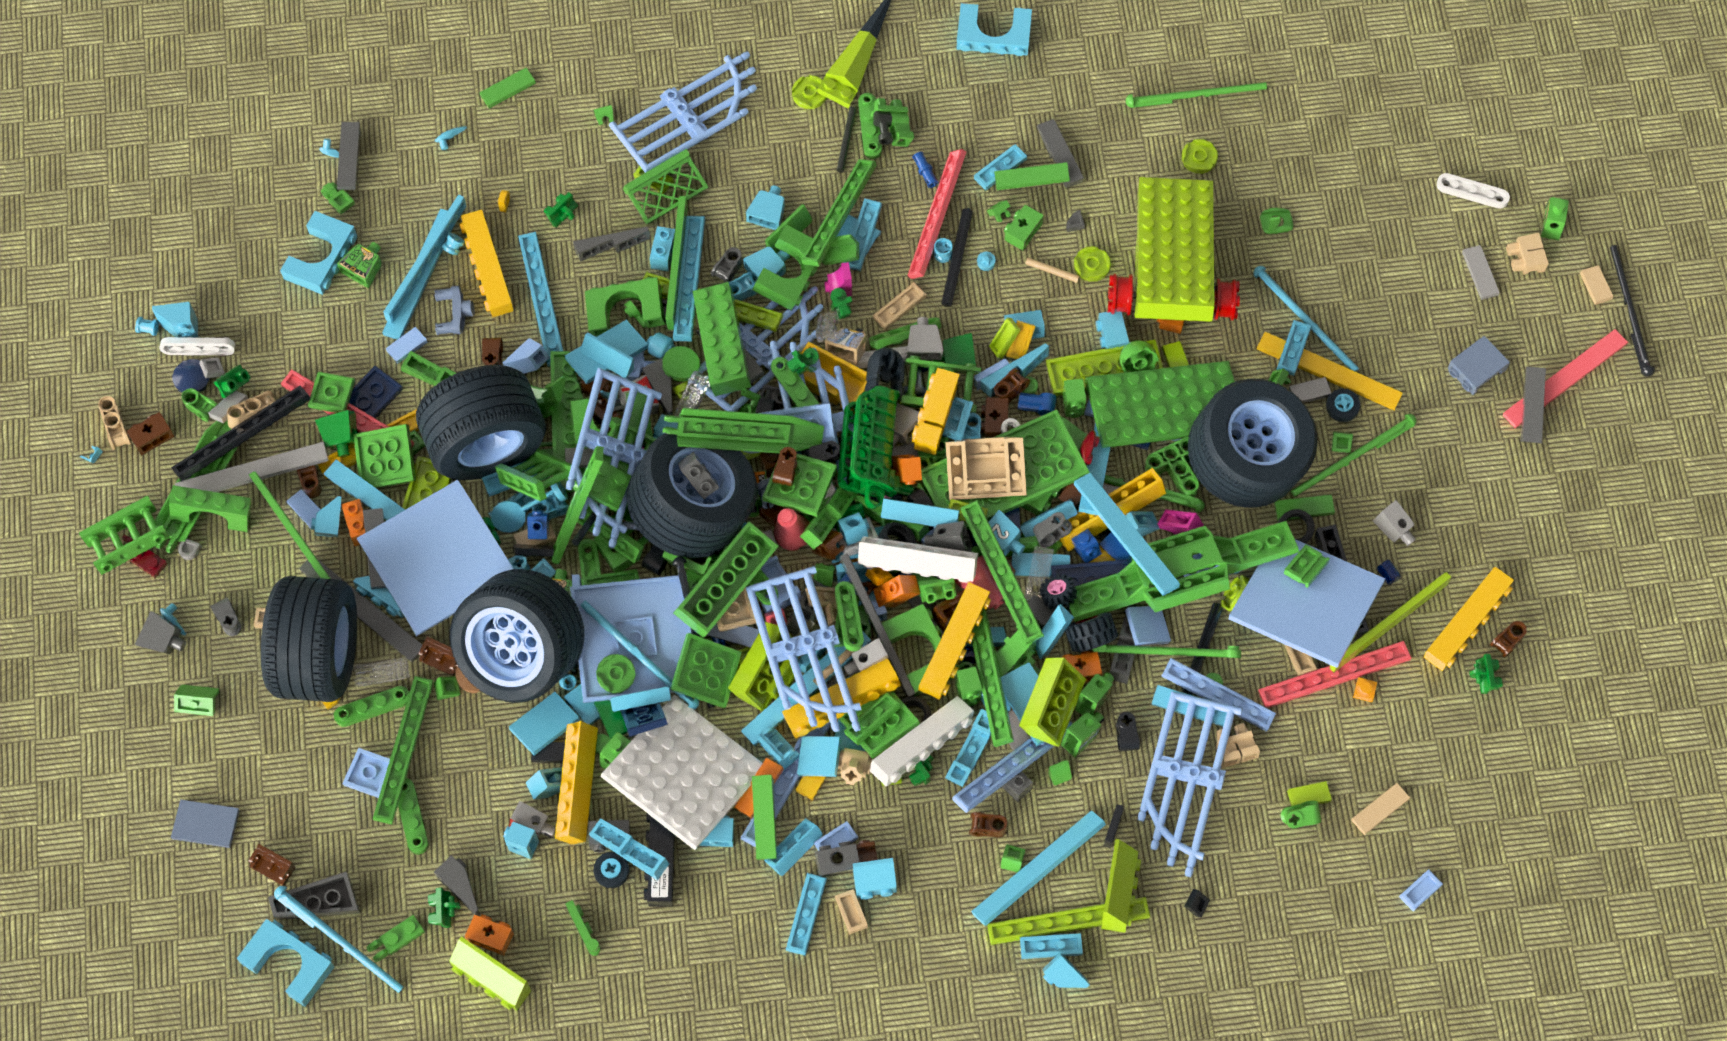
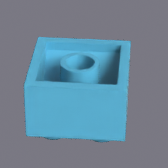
M190 302L152 306L160 326L174 337L199 338L198 318Z
M893 858L853 863L857 898L871 899L874 895L886 897L897 892Z

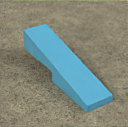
M1045 343L981 379V390L990 398L994 397L995 385L1014 368L1019 369L1020 374L1026 377L1049 356V346Z
M601 818L589 833L590 837L656 880L661 877L669 865L665 857L635 841L632 836Z

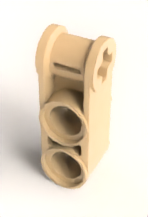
M265 391L260 395L229 407L227 410L228 426L231 429L275 402L273 392Z
M111 396L102 397L99 400L98 406L112 450H116V447L125 444L131 445L120 409L114 398Z

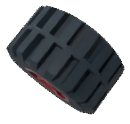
M1108 612L1081 621H1074L1065 630L1072 652H1083L1103 646L1119 636L1112 615Z

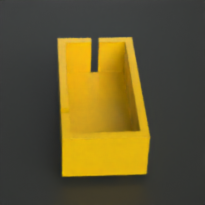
M808 342L802 353L808 348H816L819 353L821 368L834 378L836 377L834 367L840 366L849 403L856 402L858 396L865 392L867 372ZM806 371L803 374L807 388L812 393L820 396L815 373ZM824 380L829 401L835 405L840 403L842 408L838 389Z
M937 368L936 374H931L928 390H926L923 400L924 408L920 409L918 423L915 425L912 434L915 450L936 456L958 387L959 374Z

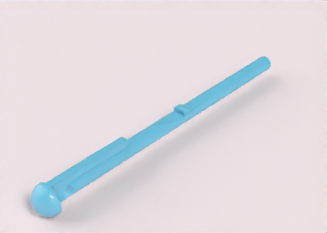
M1257 266L1253 271L1254 277H1260L1305 324L1312 325L1311 330L1350 370L1357 372L1359 367L1265 272L1266 268L1264 266Z
M586 600L580 605L663 683L671 688L673 680ZM673 691L689 705V708L694 710L698 708V699H692L690 696Z
M286 886L276 888L274 892L275 898L309 926L319 928L332 940L340 944L345 952L350 953L399 993L404 986L287 893Z

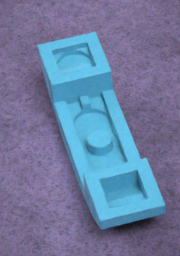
M980 710L965 743L945 779L961 787L965 785L991 737L987 712L985 710Z

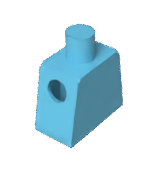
M773 185L769 192L760 190L746 211V221L776 230L782 223L785 208L784 197L780 196L781 188Z
M766 247L743 259L744 268L747 272H752L755 281H757L763 268L782 277L786 272L784 261L790 258V255L782 250L775 253L771 247Z

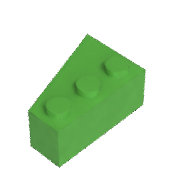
M1017 626L1016 633L1011 638L1007 636L1004 640L1005 644L998 651H995L1000 677L1021 667L1029 656L1033 658L1036 654L1037 640L1026 645Z

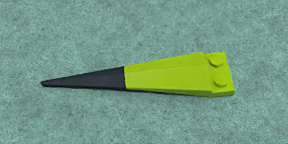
M883 0L828 70L817 89V93L849 109L858 92L891 0Z

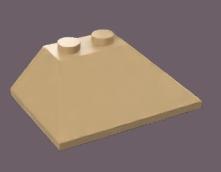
M1023 437L977 438L946 442L949 500L1026 495Z

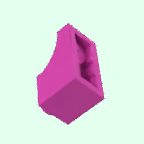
M849 262L841 263V267L837 271L827 274V281L824 282L826 293L829 292L830 295L835 288H841L846 292V296H852V278Z
M1165 510L1157 523L1160 529L1167 530L1175 535L1204 526L1197 513Z

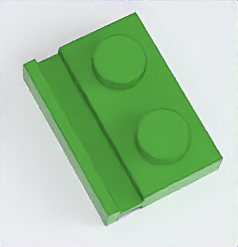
M1305 544L1285 568L1284 574L1298 583L1302 582L1308 588L1329 563L1330 558L1323 557L1322 553Z

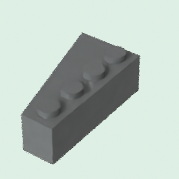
M347 872L286 891L317 917L360 913L352 882ZM274 895L268 897L273 916L277 920L300 918L278 901Z

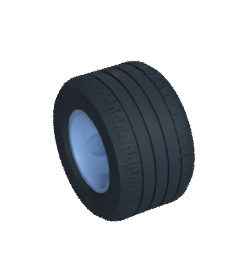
M505 365L478 366L444 379L425 394L416 411V422L434 468L440 474L455 480L482 479V477L497 472L495 466L501 463L509 467L522 463L539 448L546 433L545 420L527 377L521 371Z
M1243 379L1219 390L1196 417L1189 433L1188 456L1193 468L1192 470L1206 490H1209L1208 492L1218 497L1219 500L1221 499L1225 503L1236 505L1237 507H1262L1283 498L1308 472L1317 451V430L1309 409L1292 391L1279 383L1276 384V382L1265 379ZM1262 431H1265L1268 436H1265ZM1266 449L1271 450L1272 454L1268 453Z
M665 433L649 446L631 476L627 488L629 514L640 533L659 549L684 558L708 557L728 546L751 514L757 498L756 476L750 462L741 451L679 447L677 435ZM692 452L702 461L719 486L716 491L705 499L700 496L682 473L678 464Z
M512 569L498 573L470 594L459 605L454 614L450 628V645L456 664L474 687L494 699L521 703L541 697L575 666L584 646L585 630L583 619L581 618L582 615L578 610L577 604L570 594L567 593L568 591L564 587L562 588V585H559L551 577L549 578V576H545V574L527 569Z
M286 576L273 586L263 619L261 669L265 687L274 697L333 702L345 693L353 670L357 643L356 600L352 588L345 581Z

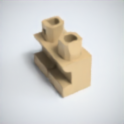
M1539 233L1518 237L1516 242L1510 243L1506 247L1509 256L1517 255L1518 259H1512L1511 261L1513 271H1522L1523 275L1530 271L1545 272L1549 263Z
M1244 723L1234 726L1233 729L1236 735L1228 738L1221 765L1222 768L1239 764L1240 761L1242 763L1259 757L1260 750L1258 745L1255 744L1252 730L1248 731ZM1222 729L1216 732V749L1219 745Z

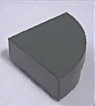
M1081 210L1074 212L1068 219L1067 232L1085 229Z

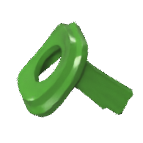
M1270 208L1264 210L1260 215L1262 229L1267 234L1284 233L1293 230V221L1288 209ZM1280 217H1281V218L1283 219V221H1284V224H1283L1282 226H1279V224H1280V222H1281Z

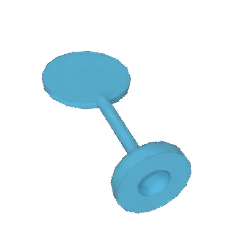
M561 482L550 486L552 490L546 493L547 498L555 494L560 501L568 499L566 490ZM535 499L524 506L514 501L500 502L491 512V521L502 532L517 531L525 522V510L541 501Z

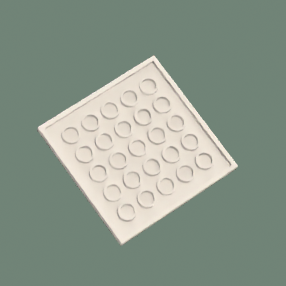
M674 695L662 707L668 725L637 734L602 772L601 777L696 850L751 786L752 776L756 775L763 763Z

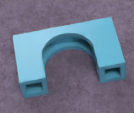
M961 3L957 50L1028 56L1032 9L1014 8L1013 24L1010 31L1003 36L991 37L982 33L978 28L979 5Z
M314 211L306 225L310 235L323 239L332 245L330 255L318 263H307L288 256L280 271L283 279L323 295L325 290L329 289L334 274H337L339 271L337 263L349 252L351 244L356 242L357 233L354 226Z
M266 919L237 957V960L243 966L258 974L273 953L282 949L297 951L302 959L301 969L285 992L289 997L306 1007L334 969V965L331 962L332 958L324 952L321 955L315 951L316 948L306 941L304 944L299 941L300 937L294 932L289 931L287 933L284 931V926L276 920L271 922Z

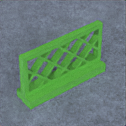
M685 149L624 185L623 190L626 195L628 194L647 225L678 207V202L673 204L674 200H679V198L674 197L676 188L687 190L685 196L688 201L709 187L691 160L689 152ZM687 162L691 167L690 175L680 173L681 166ZM667 174L677 175L675 184L665 182ZM679 176L689 178L688 187L677 185ZM691 180H699L703 187L698 190L690 188ZM653 182L662 184L660 193L649 191L650 185ZM664 185L674 187L672 196L662 194ZM638 191L646 193L645 201H637L633 194ZM648 194L659 196L657 206L647 203ZM661 197L671 199L668 208L659 206ZM646 206L656 209L655 215L649 219L644 213Z

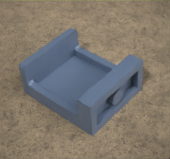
M1483 336L1452 359L1448 370L1453 378L1459 380L1467 392L1474 395L1479 387L1496 374L1505 372L1510 362Z

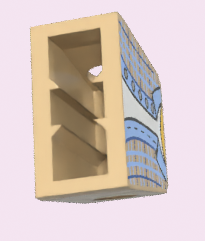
M841 328L825 340V350L851 364L857 365L866 351V334L860 328L855 330Z

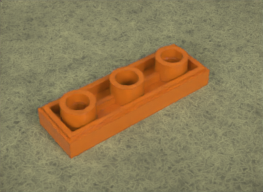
M766 758L755 776L772 775L775 784L784 768ZM751 781V786L739 799L734 808L752 819L754 817Z

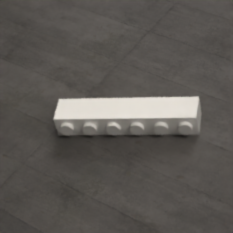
M863 536L860 541L858 564L863 565L865 568L880 567L885 571H893L894 569L900 570L905 574L914 572L920 573L924 577L934 575L944 580L954 578L965 583L974 580L978 553L866 536Z
M956 696L873 759L870 772L886 787L892 782L896 783L905 772L912 771L921 760L925 761L931 752L935 749L939 750L948 739L955 738L961 729L968 728L973 722L974 710L959 696Z

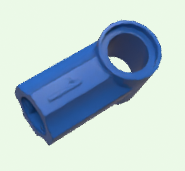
M1020 393L1018 410L1037 412L1043 416L1055 410L1057 397L1052 393H1041L1040 395Z

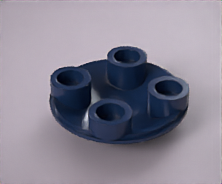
M185 360L175 368L172 380L179 392L183 393L189 388L196 391H204L207 388L210 378H205L199 364L200 360Z

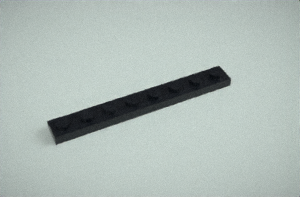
M298 386L171 467L173 472L181 482L190 478L202 468L207 467L213 461L223 457L227 452L240 446L249 438L254 437L274 422L304 405L307 401L311 400L309 395L301 386Z

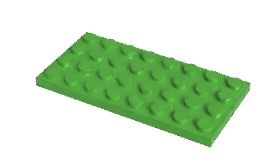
M1229 361L1085 378L1102 448L1189 437L1196 417L1212 397L1223 387L1235 382Z
M1056 409L995 436L1023 437L1026 495L958 499V501L970 504L978 500L981 507L988 509L986 518L989 521L998 510L1005 514L1066 487L1090 472ZM947 458L921 469L922 482L934 506L948 508L951 500H949Z

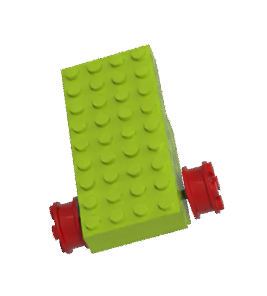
M1139 177L1135 248V291L1132 274H1129L1128 277L1117 276L1116 273L1110 275L1109 286L1112 287H1108V298L1111 301H1108L1107 313L1114 315L1115 312H1126L1127 315H1130L1133 299H1135V318L1210 322L1213 319L1214 312V320H1218V317L1230 318V321L1237 319L1238 308L1236 307L1240 305V296L1237 293H1239L1240 281L1233 279L1232 282H1221L1220 279H1216L1214 292L1213 181Z

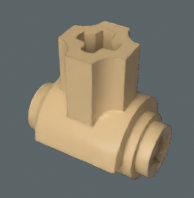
M844 748V750L840 751L838 762L841 778L846 781V784L850 785L861 781V778H866L867 774L870 775L872 773L870 769L873 759L866 751Z

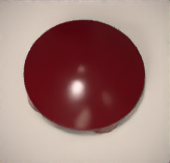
M1094 430L1086 435L1079 448V453L1084 463L1088 466L1093 459L1091 454L1093 448L1097 447L1100 437L1096 436Z

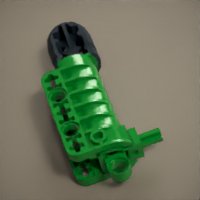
M891 348L879 349L871 355L867 365L865 392L858 396L856 402H850L845 406L837 482L844 490L865 495V504L870 509H876L881 506L884 496L893 497L897 493L908 496L914 490L912 485L900 483V476H896L895 470H891L897 400L903 396L905 362L900 353ZM879 381L890 382V388L880 386ZM852 407L854 408V411H855V414H854V415H853V411L850 410ZM849 423L854 425L853 432L848 428ZM851 437H853V438L851 439V443H850L851 446H852V449H850L849 445H847V443L850 442V438H851ZM845 458L851 460L850 467L846 465ZM846 476L847 480L850 481L849 484H846V481L843 480ZM870 497H877L878 504H874Z

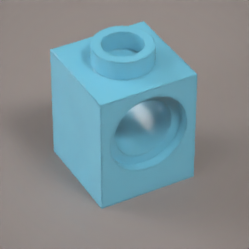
M860 513L838 520L840 532L847 546L861 541L863 536L869 537L867 531L870 529L869 523L866 518H862Z

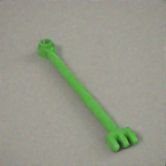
M1105 644L1092 649L1093 652L1241 658L1239 646H1228V650Z

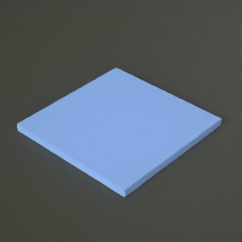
M458 480L357 538L416 636L454 615L459 605L488 579L498 573L513 569Z
M1295 539L1300 551L1305 546V543ZM1314 547L1312 548L1322 553L1323 557L1330 559L1326 567L1308 588L1302 582L1298 583L1284 574L1285 568L1298 553L1258 565L1231 611L1229 620L1338 668L1382 588L1385 578Z
M679 576L570 587L571 597L582 615L581 618L583 619L585 630L584 646L578 659L583 703L607 701L611 697L667 687L665 683L580 605L586 600L673 680L687 633H691L690 627L673 614L684 600ZM611 654L626 656L635 667L634 682L628 690L622 693L613 694L607 692L600 687L597 681L596 670L598 664L603 658Z

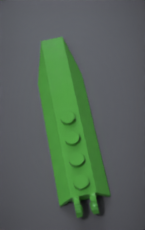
M683 408L679 417L669 415L664 417V421L678 422L677 429L663 427V433L677 435L679 447L780 453L785 447H791L796 452L809 449L811 446L822 444L824 426L794 416Z
M228 419L224 423L216 421L207 428L193 453L231 430L228 426ZM238 447L227 452L223 457L213 461L188 479L226 469ZM170 492L155 522L158 527L163 525L170 535L171 540L167 545L166 552L172 554L177 546V542L186 541L202 511L192 512L190 523L170 520ZM166 540L156 545L155 548L161 549L166 543Z

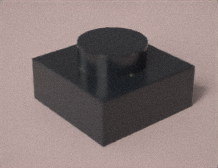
M1193 889L1184 907L1196 917L1202 918L1210 900L1199 890Z

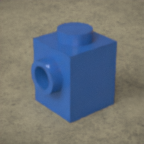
M533 510L527 516L528 539H548L549 513H544L543 510Z
M1088 529L1072 538L1075 550L1084 563H1088L1102 555L1097 540Z

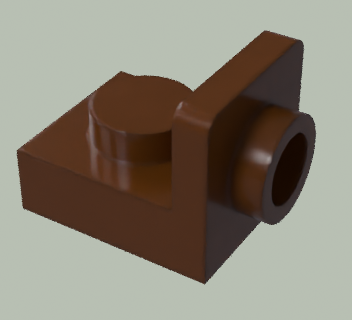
M863 840L856 844L859 863L878 860L875 841Z

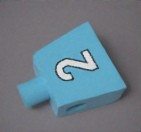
M998 510L989 521L993 533L1005 556L1010 550L1019 556L1025 549V546L1018 542L1021 538V531L1007 516Z

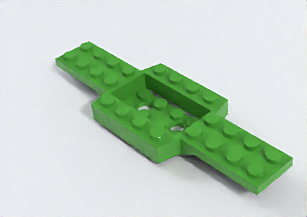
M1286 521L1232 538L1214 536L1206 526H1202L1148 543L1176 579L1185 574H1193L1177 579L1180 583L1179 588L1163 596L1132 558V562L1117 574L1075 586L1077 599H1074L1075 602L1073 604L1069 603V608L1075 622L1142 601H1146L1154 612H1159L1229 590V574L1299 553V549ZM1199 553L1203 555V557L1200 559L1192 558L1193 555ZM1212 568V569H1209V570H1206V571H1202V572L1196 573L1198 570H1201V569Z

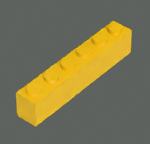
M478 210L461 215L462 223H459L462 234L466 233L467 235L464 241L467 249L472 251L469 257L472 265L476 264L477 267L474 273L476 279L481 280L482 285H479L481 295H485L487 299L484 301L486 311L491 312L492 318L513 312L510 296L483 211Z
M1151 468L1108 495L1123 514L1126 515L1130 511H1138L1165 495L1166 491L1162 479ZM1077 512V515L1067 519L1072 524V531L1067 536L1061 538L1060 542L1068 552L1075 548L1072 538L1086 529L1093 536L1108 529L1099 515Z
M1494 567L1428 648L1424 658L1441 671L1447 666L1450 668L1457 659L1455 655L1458 652L1462 654L1468 646L1466 643L1468 639L1471 638L1473 640L1480 630L1477 628L1480 624L1485 625L1491 616L1488 614L1492 610L1496 611L1502 604L1501 598L1503 596L1507 598L1513 590L1511 585L1514 580L1497 567Z
M968 582L919 684V691L939 700L942 695H947L950 688L948 682L950 678H955L956 672L959 669L956 665L959 660L963 661L967 650L964 648L967 643L971 644L975 633L972 631L975 626L979 627L983 619L981 615L983 608L987 610L991 602L989 598L990 591Z
M888 658L845 679L853 704L860 703V706L874 701L881 695L892 692L901 686ZM838 683L827 688L833 706L845 705ZM820 692L810 697V701L824 704ZM799 703L788 710L782 711L795 739L805 736L810 731L823 727L826 723L830 722L827 713L814 710L817 726L811 727L805 708ZM836 713L837 719L841 718L845 713Z
M582 721L567 724L555 839L569 844L586 842L598 728Z

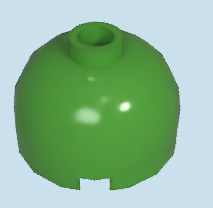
M1142 340L1132 341L1125 345L1121 350L1119 358L1124 373L1155 369V363L1159 360L1155 349L1148 342Z

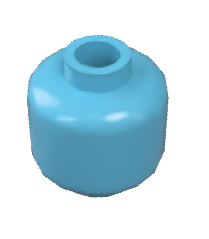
M660 332L650 336L647 340L648 353L658 359H663L665 353L675 347L673 339Z

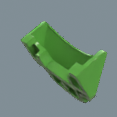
M561 376L554 383H548L545 388L531 385L543 418L549 417L558 409L566 376Z

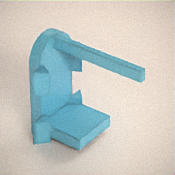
M92 446L91 448L95 452L91 453L90 459L84 456L80 457L95 463L103 451L98 447Z

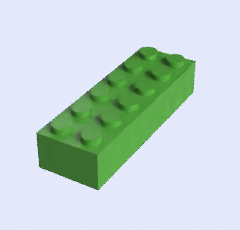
M729 282L692 291L709 383L714 395L719 396L739 391L743 388H750L751 381L737 309Z
M748 521L673 614L704 638L778 548V545Z

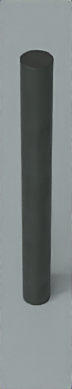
M852 106L849 107L837 165V172L839 173L844 172L856 108Z

